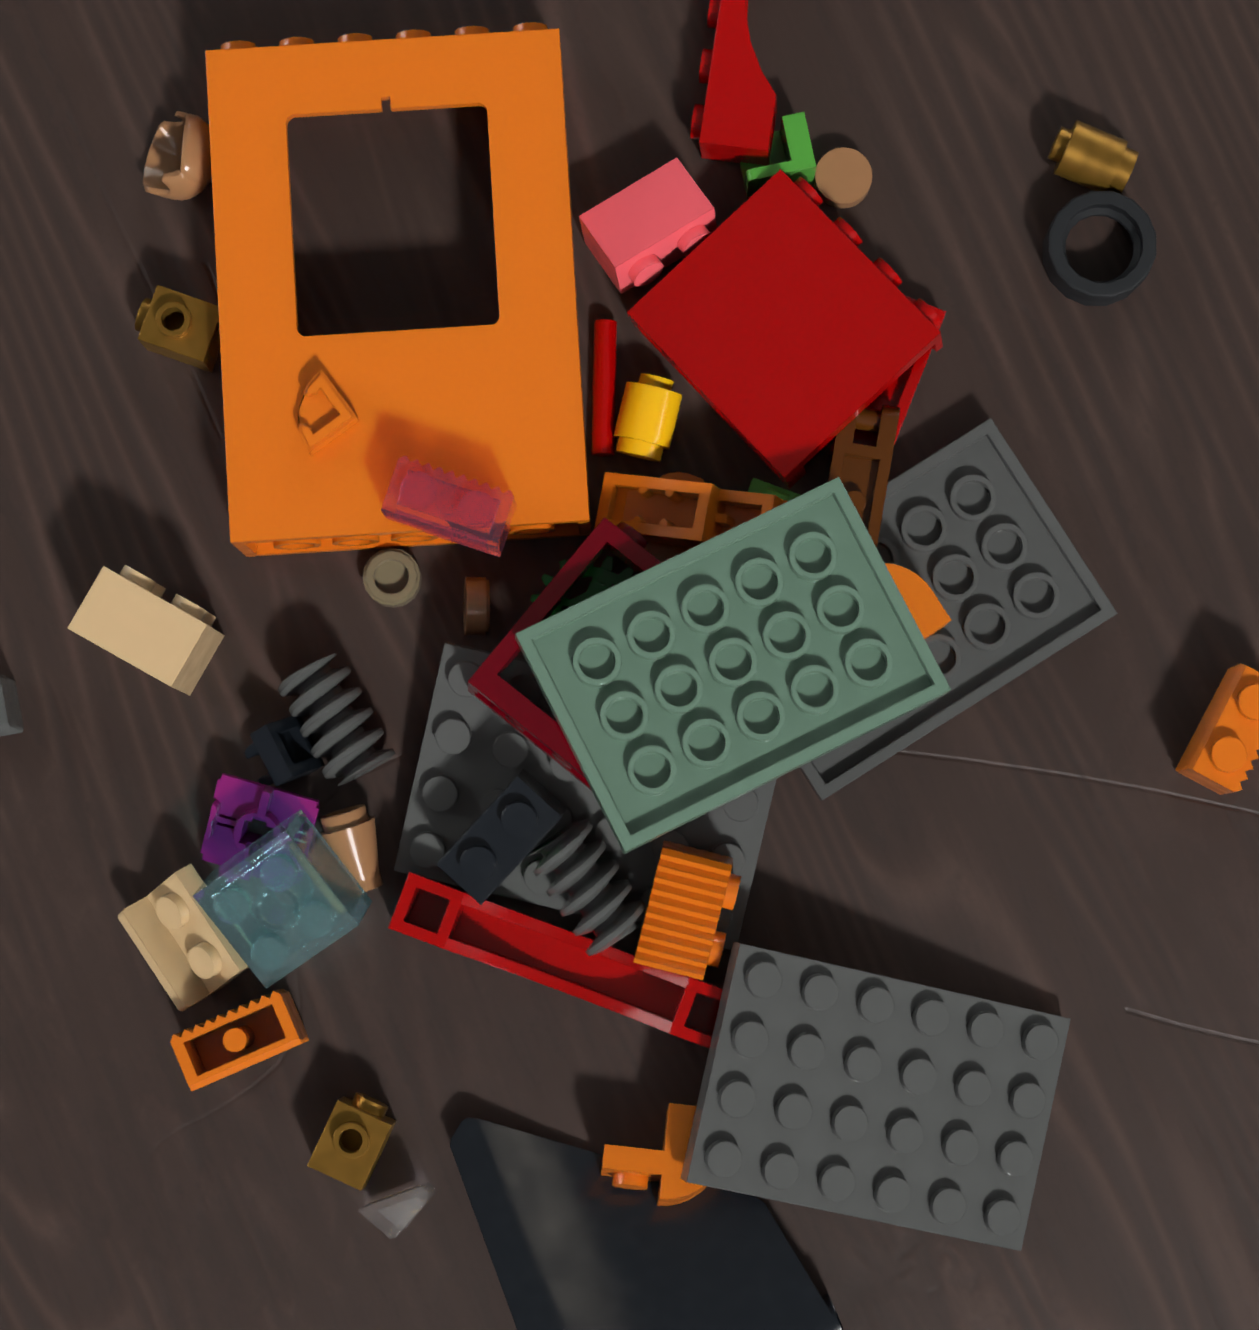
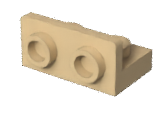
M192 864L174 872L150 894L124 908L118 914L119 921L179 1011H185L217 992L256 962Z

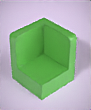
M805 112L781 117L780 130L774 131L769 165L740 162L747 197L752 196L780 169L793 182L802 177L809 184L814 183L816 162Z

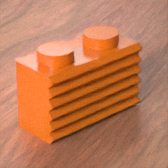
M1241 663L1227 669L1175 771L1219 795L1243 790L1240 782L1248 780L1246 771L1253 769L1251 761L1259 759L1256 751L1259 750V672Z
M671 841L663 842L633 963L699 980L704 979L707 965L718 968L727 934L716 930L722 908L733 911L741 881L740 875L731 873L733 858L676 844Z
M278 989L272 991V994L262 995L261 998L251 1000L250 1003L239 1005L238 1008L230 1009L228 1012L219 1014L215 1018L207 1019L206 1022L195 1024L194 1027L184 1029L183 1032L175 1033L170 1043L190 1090L195 1091L309 1041V1038L290 992Z

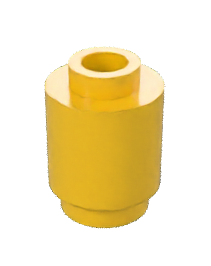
M640 373L638 383L626 382L613 435L619 438L616 452L644 460L661 462L663 450L670 449L682 400L681 394L672 391L674 381L660 376Z

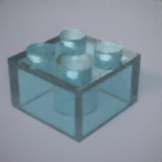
M301 809L212 871L193 895L266 989L357 927L372 903L367 893Z

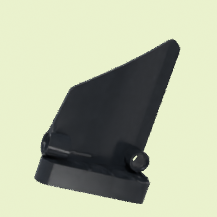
M467 1117L464 1119L451 1138V1151L517 1330H844L829 1294L820 1295L768 1207L757 1197L706 1187L701 1193L686 1202L671 1206H657L659 1182L648 1181L647 1190L612 1186L613 1177L601 1176L602 1154L479 1118Z

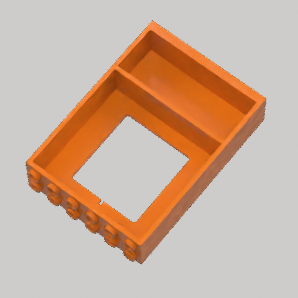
M527 22L515 25L513 31L489 33V29L486 27L466 26L456 29L454 35L431 36V33L425 30H405L397 33L396 39L373 40V37L368 34L351 33L338 37V42L314 44V40L310 38L289 37L280 40L279 46L256 47V44L253 42L238 40L223 43L220 50H205L230 543L246 557L589 536L591 534L563 63L559 28L548 29L546 24ZM390 100L392 112L476 106L485 108L488 117L499 304L498 321L492 325L316 336H302L299 334L288 145L289 121L299 117L383 112L382 101ZM322 370L355 413L359 422L311 456L299 434V408L306 386Z

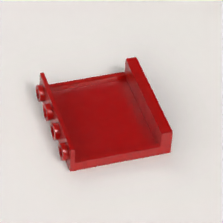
M780 169L628 310L627 314L640 333L790 489L806 474L804 465L931 347L936 352L943 347L941 332L937 329L943 323L925 301L918 298L912 303L897 288L902 284V280L887 262L880 257L872 262L858 248L863 241L843 218L838 217L832 222L819 208L823 203L822 198L804 178L799 177L793 182Z

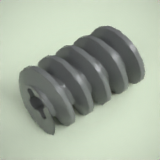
M334 653L288 676L279 685L278 691L282 697L300 695L291 704L289 712L293 717L311 716L302 725L300 732L304 738L322 736L311 749V753L315 758L333 757L323 768L322 774L326 779L344 777L338 784L340 786L384 764L393 757L395 751L393 748L374 749L373 745L385 732L382 727L364 730L362 724L371 716L373 710L371 707L352 708L351 704L363 691L360 686L342 689L340 683L350 674L351 669L349 666L331 668L329 663L337 655Z
M581 820L555 833L535 847L527 856L541 853L544 857L533 871L536 877L550 873L556 875L557 878L546 891L549 897L568 893L570 896L559 911L562 917L579 912L583 916L572 931L574 935L580 936L592 932L595 934L596 938L585 951L588 956H592L612 946L635 930L642 923V921L636 922V920L645 909V903L642 899L623 902L632 889L629 879L610 882L613 875L619 869V864L616 859L597 862V859L605 850L606 844L600 839L584 843L583 841L592 830L593 824L590 820Z

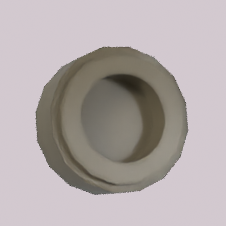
M389 548L378 551L370 557L364 567L363 583L365 590L375 602L382 606L392 608L404 606L416 597L421 588L422 576L418 564L411 555L400 549Z

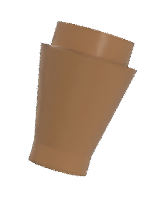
M365 804L346 807L320 817L323 831L319 833V836L345 880L349 894L355 895L382 886L375 816H368Z

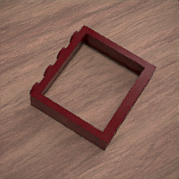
M605 517L468 680V692L590 790L591 788L558 723L502 679L500 675L521 651L515 639V634L547 619L606 548L638 574L662 563L644 549L648 543L638 531L622 521L615 526Z

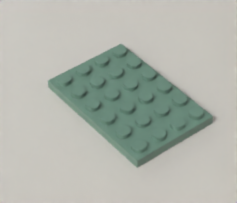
M840 477L515 634V639L624 854L947 694L951 690Z

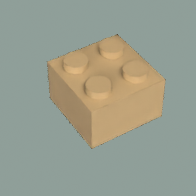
M124 565L120 574L103 566L69 624L68 629L168 686L190 696L225 636L211 627L216 617L178 594L175 595L171 604L161 599L166 588L127 565Z

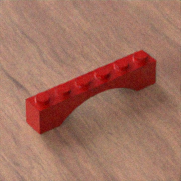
M710 0L707 28L716 29L713 49L703 48L699 83L708 84L705 105H694L690 137L691 139H699L701 158L769 165L777 118V96L761 70L750 40L748 28L749 0Z
M409 872L390 921L389 929L527 978L671 1035L710 1048L723 988L692 977L633 963L635 955L611 946L600 953L588 956L585 951L594 941L593 939L582 935L575 936L569 930L485 900L480 905L467 892Z

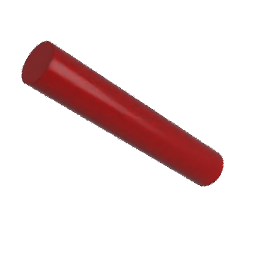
M610 319L594 321L591 455L597 457L614 456L615 436L613 435L615 431L617 321Z

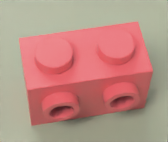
M677 157L579 216L586 246L620 294L634 286L642 287L653 282L665 267L684 256H688L717 229L714 207Z

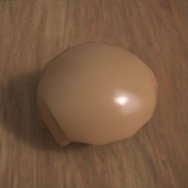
M176 111L175 116L183 121H163L157 128L144 167L143 186L147 193L171 200L183 201L197 196L212 181L209 125L201 117Z

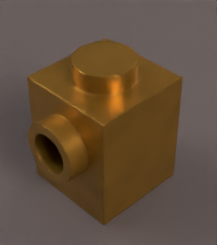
M157 285L153 298L146 297L138 310L135 330L140 333L137 339L148 351L212 373L220 352L218 306Z
M356 1092L353 1100L345 1096L338 1099L307 1166L362 1191L367 1186L396 1123V1120L385 1116L388 1106L359 1092Z

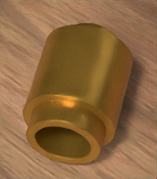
M1076 120L1071 130L1061 126L1049 152L1048 159L1057 162L1053 173L1093 191L1109 190L1121 194L1133 171L1139 152L1128 148V141Z

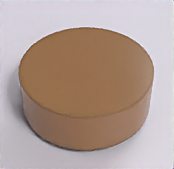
M841 147L827 152L819 160L815 172L814 186L816 192L826 204L835 208L845 209L856 206L867 196L872 183V169L869 161L863 154L852 148Z
M465 577L463 599L464 635H486V632L489 631L490 585L486 577Z

